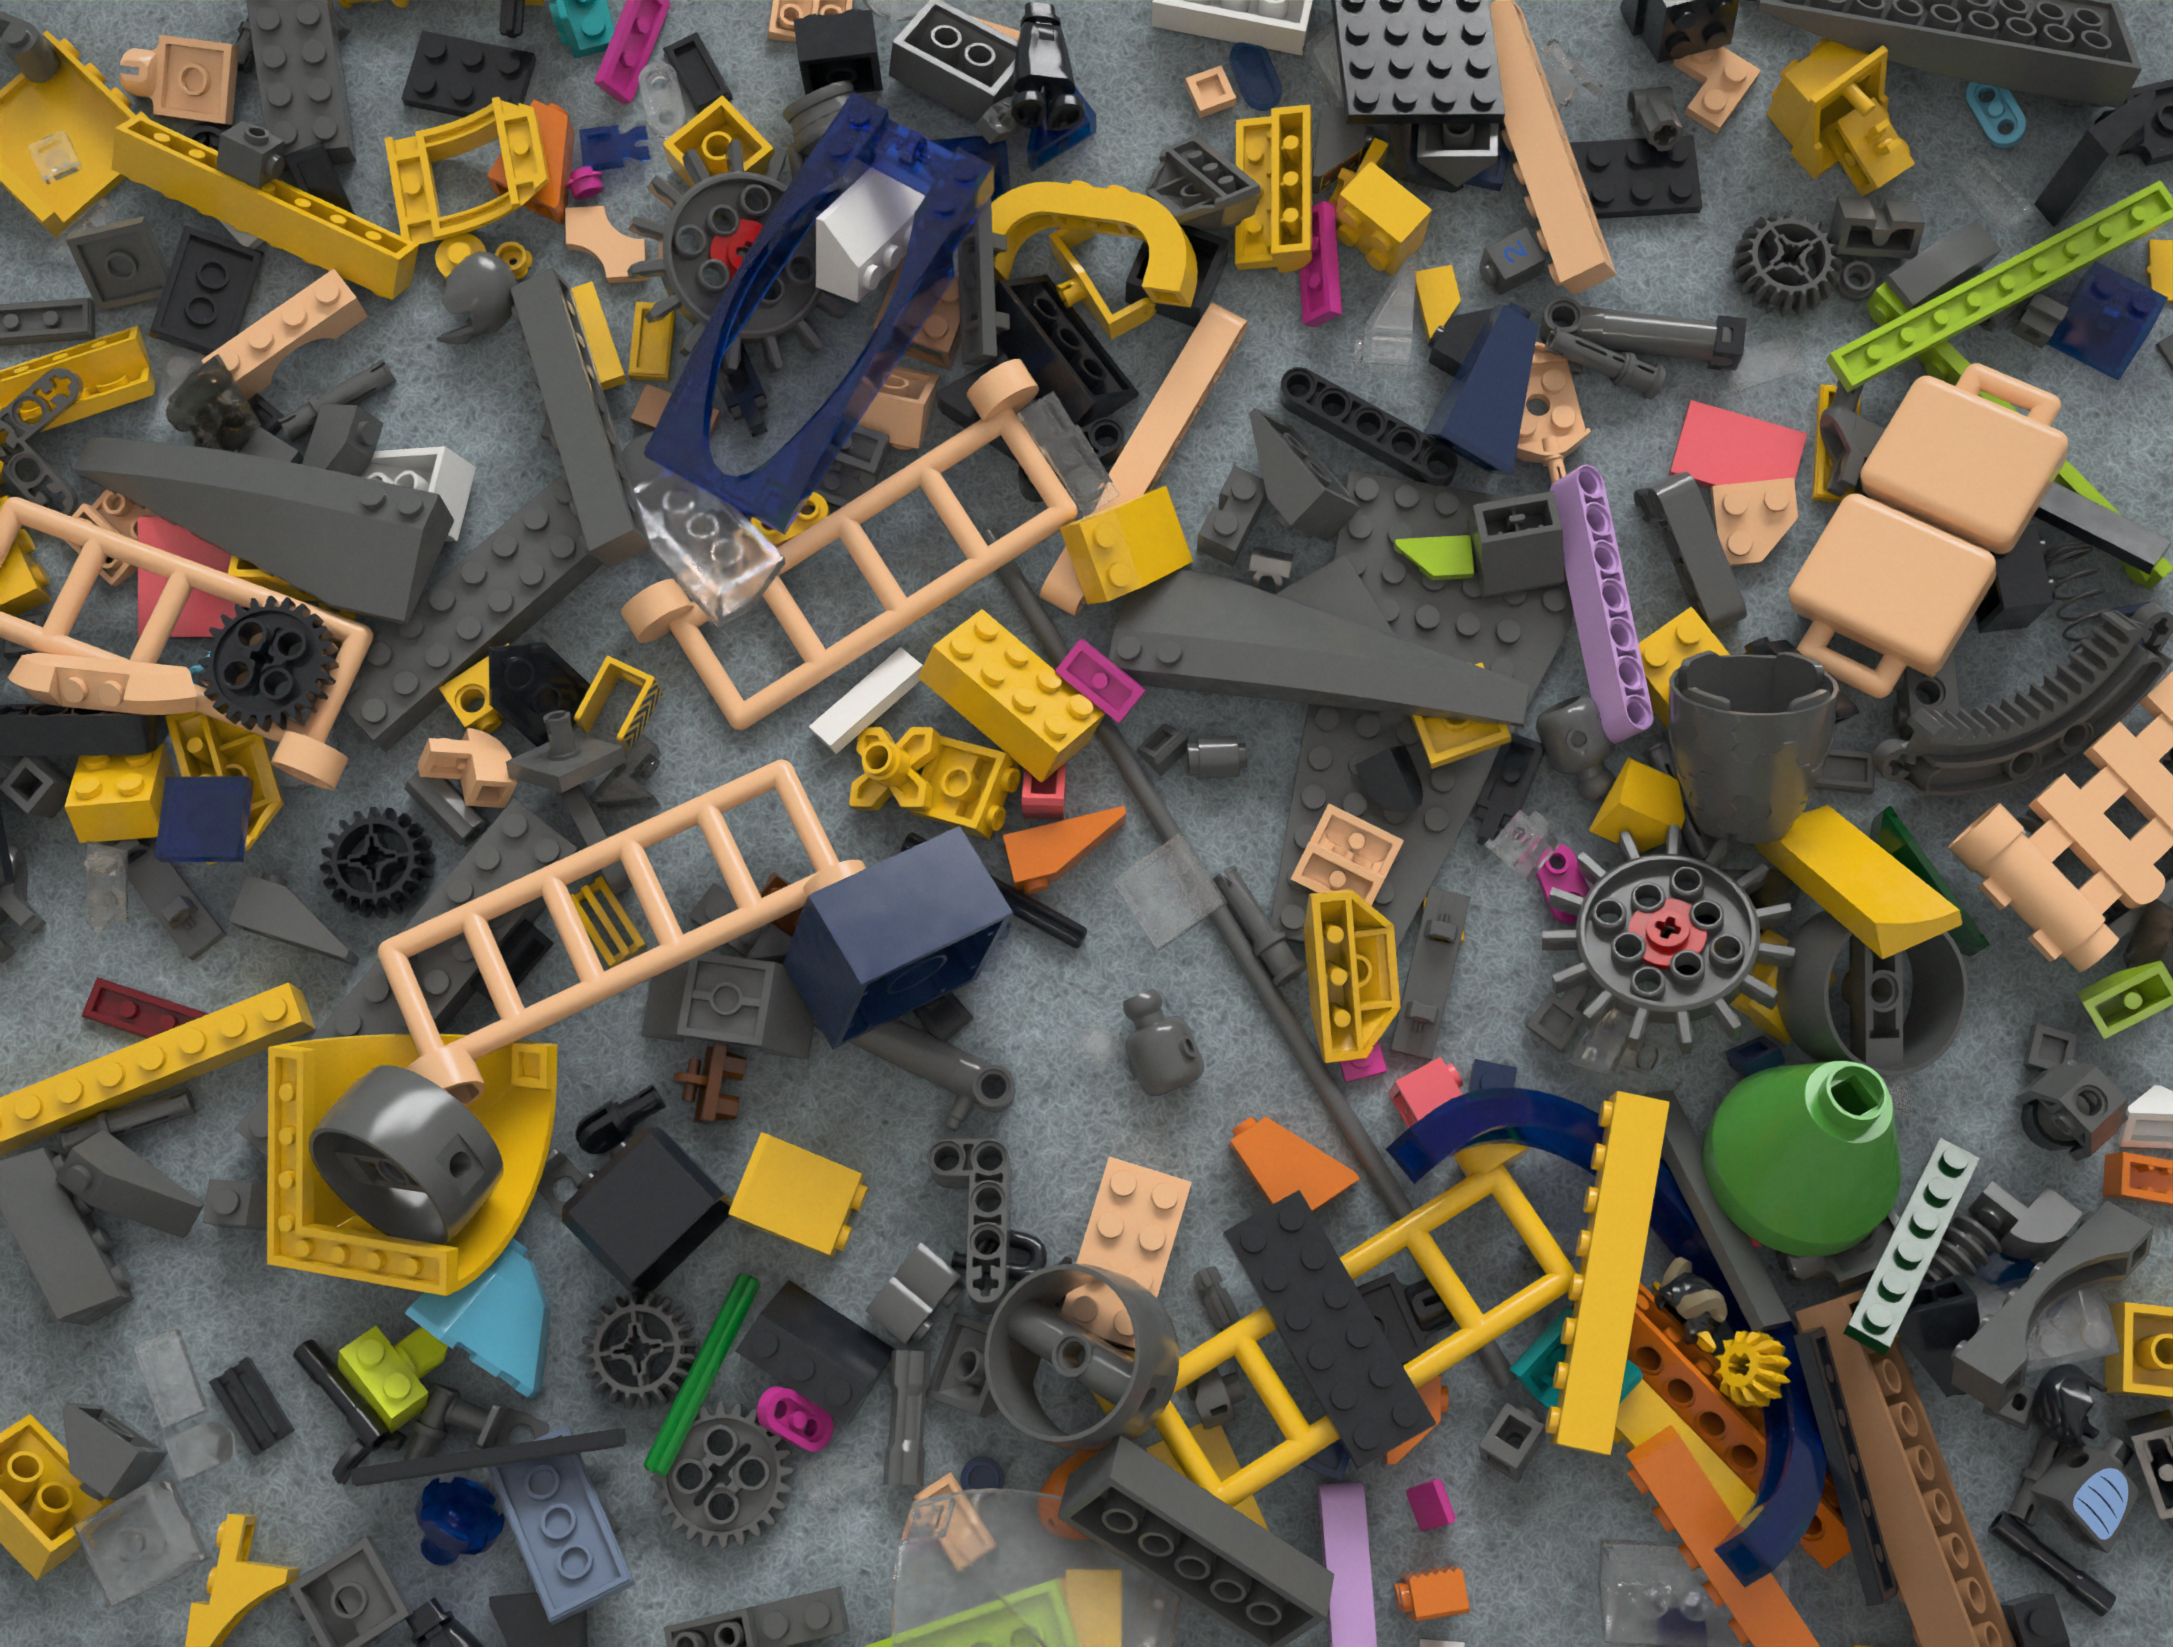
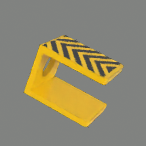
M607 655L581 702L574 720L581 731L588 734L618 678L641 688V692L616 737L620 746L624 747V752L630 754L662 695V690L655 677Z

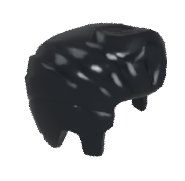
M2063 1363L2055 1366L2041 1379L2034 1394L2032 1404L2034 1425L2037 1426L2038 1431L2058 1443L2075 1447L2085 1446L2086 1444L2081 1440L2082 1435L2091 1439L2099 1435V1430L2089 1423V1417L2086 1416L2093 1406V1400L2089 1394V1386L2101 1392H2107V1387L2084 1373L2077 1365Z

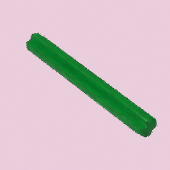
M739 1273L736 1276L644 1461V1467L650 1473L665 1477L668 1474L760 1287V1283L753 1276L745 1273Z

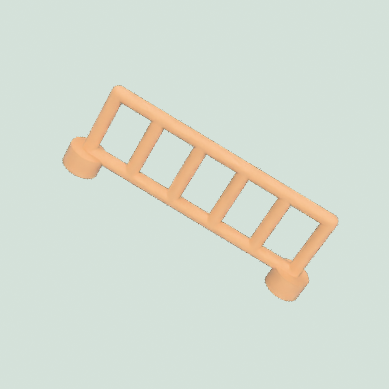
M776 760L383 941L378 947V957L420 1056L406 1069L434 1082L466 1107L477 1100L486 1088L475 1060L804 907L809 894L866 869V866L861 860L839 862L792 764L787 760ZM776 789L816 873L762 898L722 813ZM699 824L738 909L683 934L644 849ZM621 860L660 946L604 971L566 885ZM543 896L580 983L524 1008L487 921ZM464 933L500 1020L444 1046L408 958Z

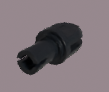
M650 1084L647 1088L620 1104L618 1101L614 1103L610 1100L586 1115L577 1125L575 1130L576 1140L580 1148L588 1154L605 1153L633 1137L632 1132L635 1130V1125L666 1108V1105L655 1086Z

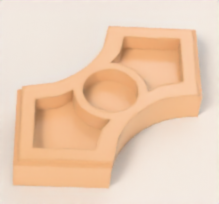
M604 205L565 208L566 246L568 250L583 251L595 257L603 265L608 283L648 281V278L643 280L630 279L627 272L632 264L647 261L645 239L631 238L618 232L608 221Z

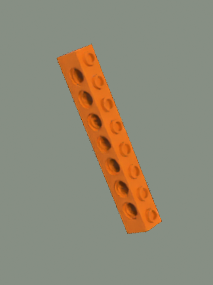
M1640 1282L1627 1359L1639 1367L1643 1373L1642 1379L1767 1506L1766 1509L1771 1517L1781 1524L1801 1544L1803 1550L1826 1570L1852 1551L1832 1477L1763 1407L1738 1405L1735 1401L1731 1400V1397L1719 1391L1722 1381L1718 1380L1713 1374L1721 1367V1364L1709 1352L1702 1350L1697 1343L1687 1345L1681 1341L1684 1337L1683 1325L1665 1307L1660 1311L1656 1307L1655 1296Z

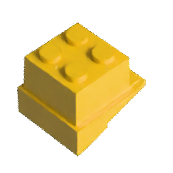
M1823 38L1812 48L1808 57L1802 61L1799 59L1793 60L1780 73L1782 79L1771 94L1773 99L1766 114L1793 146L1790 154L1814 180L1839 162L1822 135L1821 130L1853 109H1856L1863 117H1866L1876 107L1870 100L1872 97H1875L1877 102L1888 112L1889 98L1884 94L1888 49L1884 45L1868 54Z

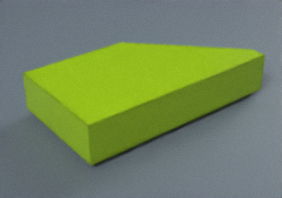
M1471 535L1395 539L1394 550L1399 554H1403L1420 568L1419 570L1430 580L1473 578L1474 566Z

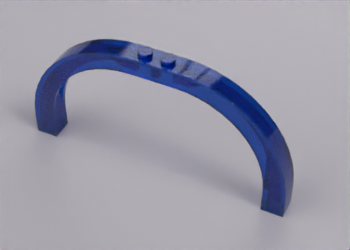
M1514 1087L1487 1088L1457 1096L1435 1108L1408 1128L1386 1148V1151L1413 1184L1417 1183L1456 1153L1471 1147L1502 1143L1524 1145L1547 1151L1582 1167L1596 1176L1597 1170L1591 1169V1159L1595 1144H1602L1604 1127L1598 1126L1599 1113L1560 1096ZM1660 1158L1649 1226L1676 1258L1682 1257L1692 1263V1273L1707 1279L1717 1287L1724 1296L1728 1312L1725 1320L1734 1335L1736 1331L1752 1332L1667 1163ZM1792 1321L1781 1328L1762 1331L1769 1334V1337H1772L1774 1341H1778L1786 1347L1783 1357H1786L1792 1364L1784 1370V1375L1791 1382L1780 1385L1782 1398H1771L1769 1406L1762 1407L1766 1431V1457L1762 1480L1753 1503L1739 1523L1714 1549L1744 1587L1774 1571L1793 1550L1809 1528L1818 1509L1824 1488L1827 1457L1793 1335L1798 1333Z

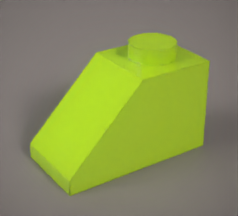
M2160 960L2115 972L2076 993L2100 1034L2106 1039L2173 1005V979Z

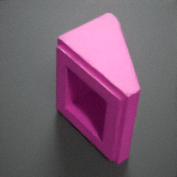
M1432 1479L1406 1490L1407 1498L1421 1531H1427L1455 1522L1456 1517L1442 1480Z

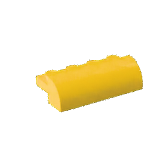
M1310 104L1271 108V116L1236 120V166L1260 185L1262 192L1255 214L1242 220L1235 227V265L1237 270L1277 267L1279 273H1288L1305 267L1312 259V108Z

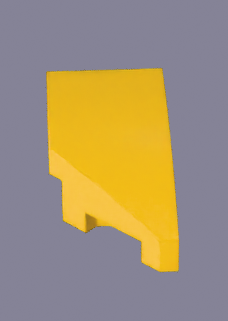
M1374 138L1357 173L1344 167L1341 168L1338 184L1328 203L1335 205V212L1339 194L1370 161L1381 169L1386 159L1388 143Z

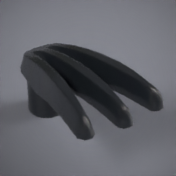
M396 1430L385 1444L398 1451L404 1445L407 1436ZM360 1438L355 1440L344 1452L332 1470V1475L338 1484L342 1483L345 1485L351 1477V1469L357 1468L372 1452Z

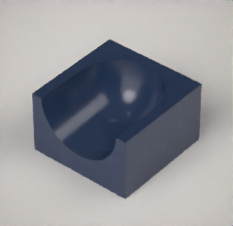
M958 826L809 894L783 965L831 1048L835 1049L977 980L1013 911L962 828Z

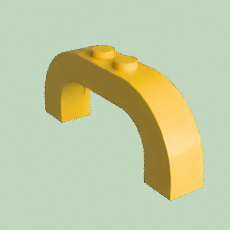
M1074 180L1071 181V184L1059 182L1026 184L1006 192L991 203L992 232L1006 235L1007 251L993 257L994 280H1009L1018 250L1028 238L1042 230L1061 228L1142 240L1149 246V261L1142 288L1154 303L1191 308L1198 274L1195 252L1177 220L1158 201L1140 193L1130 192L1122 186L1109 185L1107 188H1099L1083 181Z

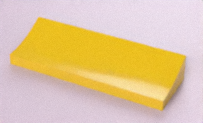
M1828 804L1801 813L1781 839L1755 844L1759 853L1881 959H1885L1962 925L1960 910Z

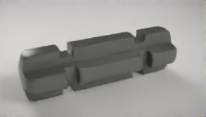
M1215 1266L1207 1267L1194 1275V1281L1199 1292L1204 1290L1206 1294L1203 1300L1217 1330L1221 1328L1224 1331L1240 1319L1226 1287L1221 1288L1219 1283L1223 1280Z

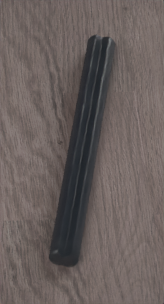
M910 832L902 843L901 851L908 850L927 840L914 832ZM990 875L1013 911V915L1073 948H1079L1087 935L1086 927Z

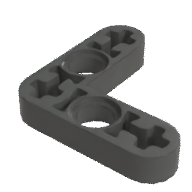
M56 368L45 373L0 411V431L7 430L9 433L5 438L7 444L13 450L19 449L20 446L24 448L23 452L14 455L7 463L4 458L12 454L4 446H0V460L4 462L2 471L30 502L49 508L48 505L52 501L51 497L44 490L38 491L36 495L33 489L43 485L50 477L53 482L45 486L53 494L63 493L66 497L62 501L65 507L63 511L60 508L52 510L70 516L77 508L78 500L76 493L30 442L32 438L76 403L82 396L84 388L79 375L73 370ZM56 377L64 380L69 378L71 381L68 385V390L71 392L70 395L57 394L50 402L57 407L52 410L49 402L38 395L37 392L41 389L44 395H49L57 387L54 381ZM27 401H35L42 409L41 419L32 425L26 423L20 414L22 405ZM25 458L33 459L39 466V476L32 482L24 481L18 474V465Z

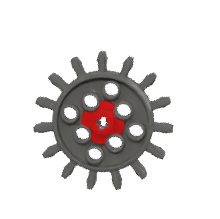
M731 140L727 146L725 157L728 172L712 177L708 174L701 157L695 149L692 148L686 151L682 160L695 185L684 195L678 193L667 181L657 175L652 179L647 188L657 199L665 203L671 209V212L664 224L644 217L634 216L628 227L629 231L639 236L659 241L658 260L634 263L627 272L630 279L643 280L656 276L662 278L669 297L655 303L646 314L645 318L649 323L662 320L670 312L678 309L693 324L691 331L682 341L679 351L681 355L687 357L697 349L703 335L706 333L725 341L726 346L722 359L724 373L732 374L737 370L741 360V344L760 343L765 362L770 372L774 373L784 367L783 355L777 342L778 337L791 330L798 337L802 345L810 353L814 354L824 344L819 335L807 323L805 317L814 307H817L832 317L843 319L851 307L840 299L825 293L823 289L816 287V216L807 203L820 193L826 180L819 175L808 181L802 191L796 194L789 187L779 182L780 174L785 167L787 151L780 148L768 161L765 176L745 172L743 167L744 153L740 140ZM754 194L758 196L763 203V210L757 212L748 208L745 203V195ZM722 214L726 216L731 223V230L727 232L718 230L713 224V215ZM776 228L782 231L786 239L785 245L778 246L773 244L768 238V229ZM689 234L695 237L699 244V250L696 252L686 251L680 244V235ZM740 251L744 252L745 259L750 261L748 265L743 264L742 256L737 255ZM792 262H799L806 267L808 271V278L806 280H800L793 276L790 270ZM707 268L716 270L721 276V285L714 287L707 284L703 278V270ZM760 282H767L775 288V300H766L760 295L758 291V284ZM730 302L739 304L744 311V319L741 321L731 319L727 315L726 304Z
M1670 825L1665 838L1666 854L1641 857L1636 841L1628 830L1620 832V854L1625 863L1613 868L1609 872L1602 868L1592 857L1582 852L1577 856V870L1593 884L1586 897L1584 898L1552 887L1549 894L1550 907L1578 917L1576 929L1541 931L1542 950H1577L1579 964L1552 975V988L1556 994L1588 982L1598 996L1584 1010L1583 1025L1590 1030L1613 1007L1626 1015L1634 1017L1628 1028L1629 1049L1638 1051L1645 1039L1648 1023L1653 1022L1674 1024L1676 1028V1042L1682 1055L1691 1054L1694 1032L1690 1022L1710 1015L1714 1016L1721 1029L1733 1041L1741 1037L1742 1025L1736 1013L1729 1007V1004L1741 993L1771 1010L1777 1004L1778 991L1752 976L1756 964L1793 967L1795 948L1760 942V929L1791 922L1792 908L1790 903L1755 909L1748 896L1760 889L1768 881L1769 868L1762 863L1749 870L1739 879L1734 880L1729 874L1720 869L1727 858L1728 838L1718 839L1711 846L1709 854L1704 861L1680 855L1682 836L1679 825ZM1687 881L1694 883L1697 888L1691 891H1684L1676 885ZM1650 897L1659 903L1652 907H1645L1637 901ZM1606 913H1612L1620 919L1613 923H1605L1599 917ZM1701 915H1710L1716 918L1717 921L1713 924L1705 925L1699 923L1696 918ZM1623 947H1633L1639 953L1633 957H1624L1617 951ZM1720 949H1731L1737 953V956L1732 959H1724L1719 957L1716 952ZM1682 965H1691L1698 972L1693 975H1683L1676 969ZM1643 981H1652L1659 988L1651 992H1645L1640 990L1637 985Z

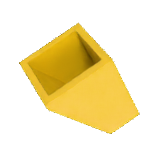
M761 1132L728 1214L742 1224L834 1258L837 1250L844 1252L853 1230V1227L847 1225L853 1209L861 1210L869 1187L863 1185L865 1177L862 1173Z

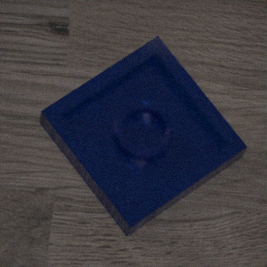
M248 776L166 777L155 858L160 862H243L254 782Z

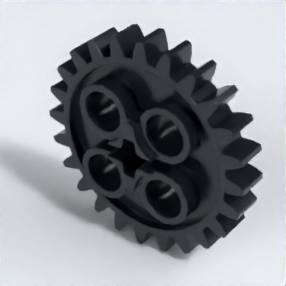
M272 595L268 596L265 607L256 598H251L250 610L245 611L240 605L236 604L235 612L237 617L232 620L222 614L220 617L225 627L222 630L211 627L209 629L210 633L216 638L215 642L202 643L201 645L210 653V657L198 660L199 665L209 670L199 676V680L204 685L210 686L205 690L204 695L211 701H215L213 708L219 713H226V718L234 724L241 720V724L248 730H252L257 723L258 727L264 732H269L272 721L282 730H285L287 728V718L290 716L298 723H302L301 710L306 708L310 712H317L316 706L312 702L315 697L324 700L328 699L327 694L321 689L323 684L333 685L336 683V680L327 673V670L339 668V663L329 657L338 651V647L332 641H327L333 636V633L326 626H322L324 621L316 613L311 614V610L305 604L301 603L296 607V604L288 597L280 605ZM262 632L261 640L256 645L249 646L252 637ZM302 642L300 651L295 655L288 656L290 648L294 644ZM249 671L246 681L240 685H235L238 676L243 672ZM289 681L287 689L282 694L275 695L277 686L282 682Z

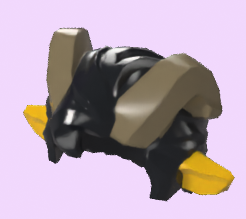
M1678 1257L1665 1272L1662 1284L1657 1281L1652 1283L1656 1307L1660 1311L1665 1307L1669 1312H1672L1685 1322L1683 1325L1684 1337L1681 1341L1687 1345L1697 1343L1702 1350L1713 1353L1716 1349V1344L1713 1341L1714 1334L1718 1333L1719 1327L1724 1322L1728 1313L1724 1296L1712 1282L1692 1273L1693 1266L1690 1261Z

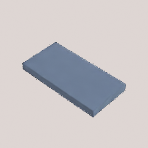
M566 1424L533 1441L571 1436L573 1434L570 1427ZM581 1453L487 1467L552 1626L635 1585L633 1576Z

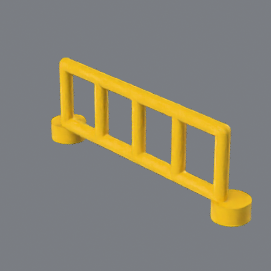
M1506 1120L1489 1129L1455 1154L1454 1159L1467 1178L1340 1257L1352 1280H1355L1407 1247L1461 1328L1403 1365L1416 1389L1568 1293L1573 1273L1577 1274L1507 1170L1508 1167L1530 1151V1147L1511 1120ZM1492 1193L1546 1275L1485 1314H1482L1429 1232ZM1264 1306L1179 1358V1371L1173 1394L1234 1356L1287 1440L1221 1482L1171 1400L1154 1423L1186 1477L1232 1508L1339 1440L1326 1415L1313 1424H1308L1258 1345V1340L1276 1330ZM1135 1353L1129 1355V1357L1135 1359ZM1091 1390L1107 1416L1115 1408V1405Z

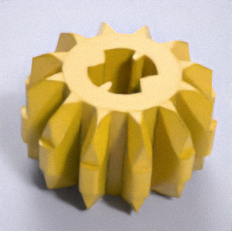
M1736 1331L1734 1340H1723L1724 1354L1714 1356L1721 1363V1367L1713 1374L1718 1380L1722 1381L1719 1391L1731 1397V1400L1735 1401L1736 1404L1745 1407H1768L1771 1398H1782L1780 1385L1791 1382L1784 1375V1370L1792 1364L1786 1357H1783L1785 1346L1781 1345L1778 1341H1774L1772 1337H1769V1334L1760 1331Z

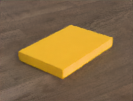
M593 282L571 288L603 391L627 383Z

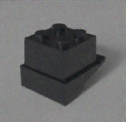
M1622 0L1620 10L1632 35L1640 34L1656 62L1661 63L1731 44L1740 0Z

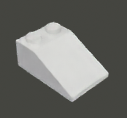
M446 446L375 451L371 462L359 477L439 494L454 519L445 542L458 541L476 467Z

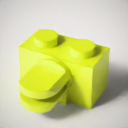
M375 1325L339 1350L338 1369L364 1403L374 1411L392 1434L424 1411L429 1392L419 1379L444 1362L448 1346L421 1326L392 1346Z

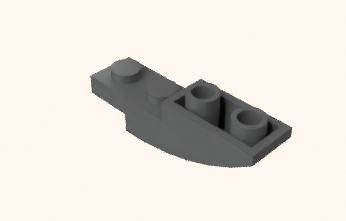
M841 1586L664 1627L667 1647H785L850 1631Z

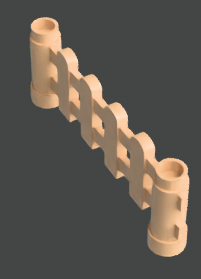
M2173 671L2155 684L2139 702L2154 718L2144 729L2134 736L2119 721L2111 726L2083 753L2099 769L2083 787L2079 789L2064 773L2056 778L2028 805L2044 822L2029 838L2022 832L2024 827L1999 802L1970 824L1948 846V849L1971 873L1976 871L1984 879L1977 887L1999 910L2009 905L2034 931L2027 939L2049 962L2057 957H2065L2079 973L2087 970L2104 957L2119 941V938L2104 923L2106 919L2102 914L2117 899L2129 909H2137L2151 903L2163 892L2165 878L2153 864L2173 846V775L2158 761L2173 747ZM2122 795L2149 820L2130 840L2103 814ZM2068 847L2094 873L2079 889L2052 863Z

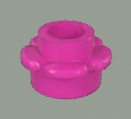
M590 166L578 168L570 173L571 180L565 184L566 189L571 190L575 200H583L597 195L604 190L601 182L603 174L599 171H593Z

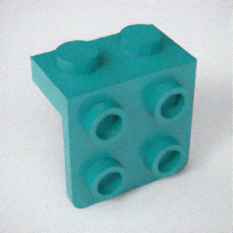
M1569 1306L1549 1324L1548 1328L1521 1354L1519 1359L1509 1369L1528 1394L1548 1410L1550 1406H1557L1559 1389L1553 1388V1379L1558 1361L1564 1362L1567 1345L1561 1344V1332L1565 1318H1572L1573 1309ZM1628 1359L1626 1360L1619 1404L1643 1378V1373L1639 1367Z

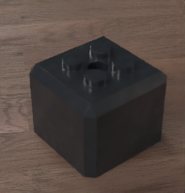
M644 1127L631 1140L627 1139L619 1144L610 1154V1160L599 1171L594 1170L588 1174L578 1185V1191L562 1206V1222L626 1290L644 1298L648 1291H654L730 1217L728 1212L733 1202V1199L660 1127Z

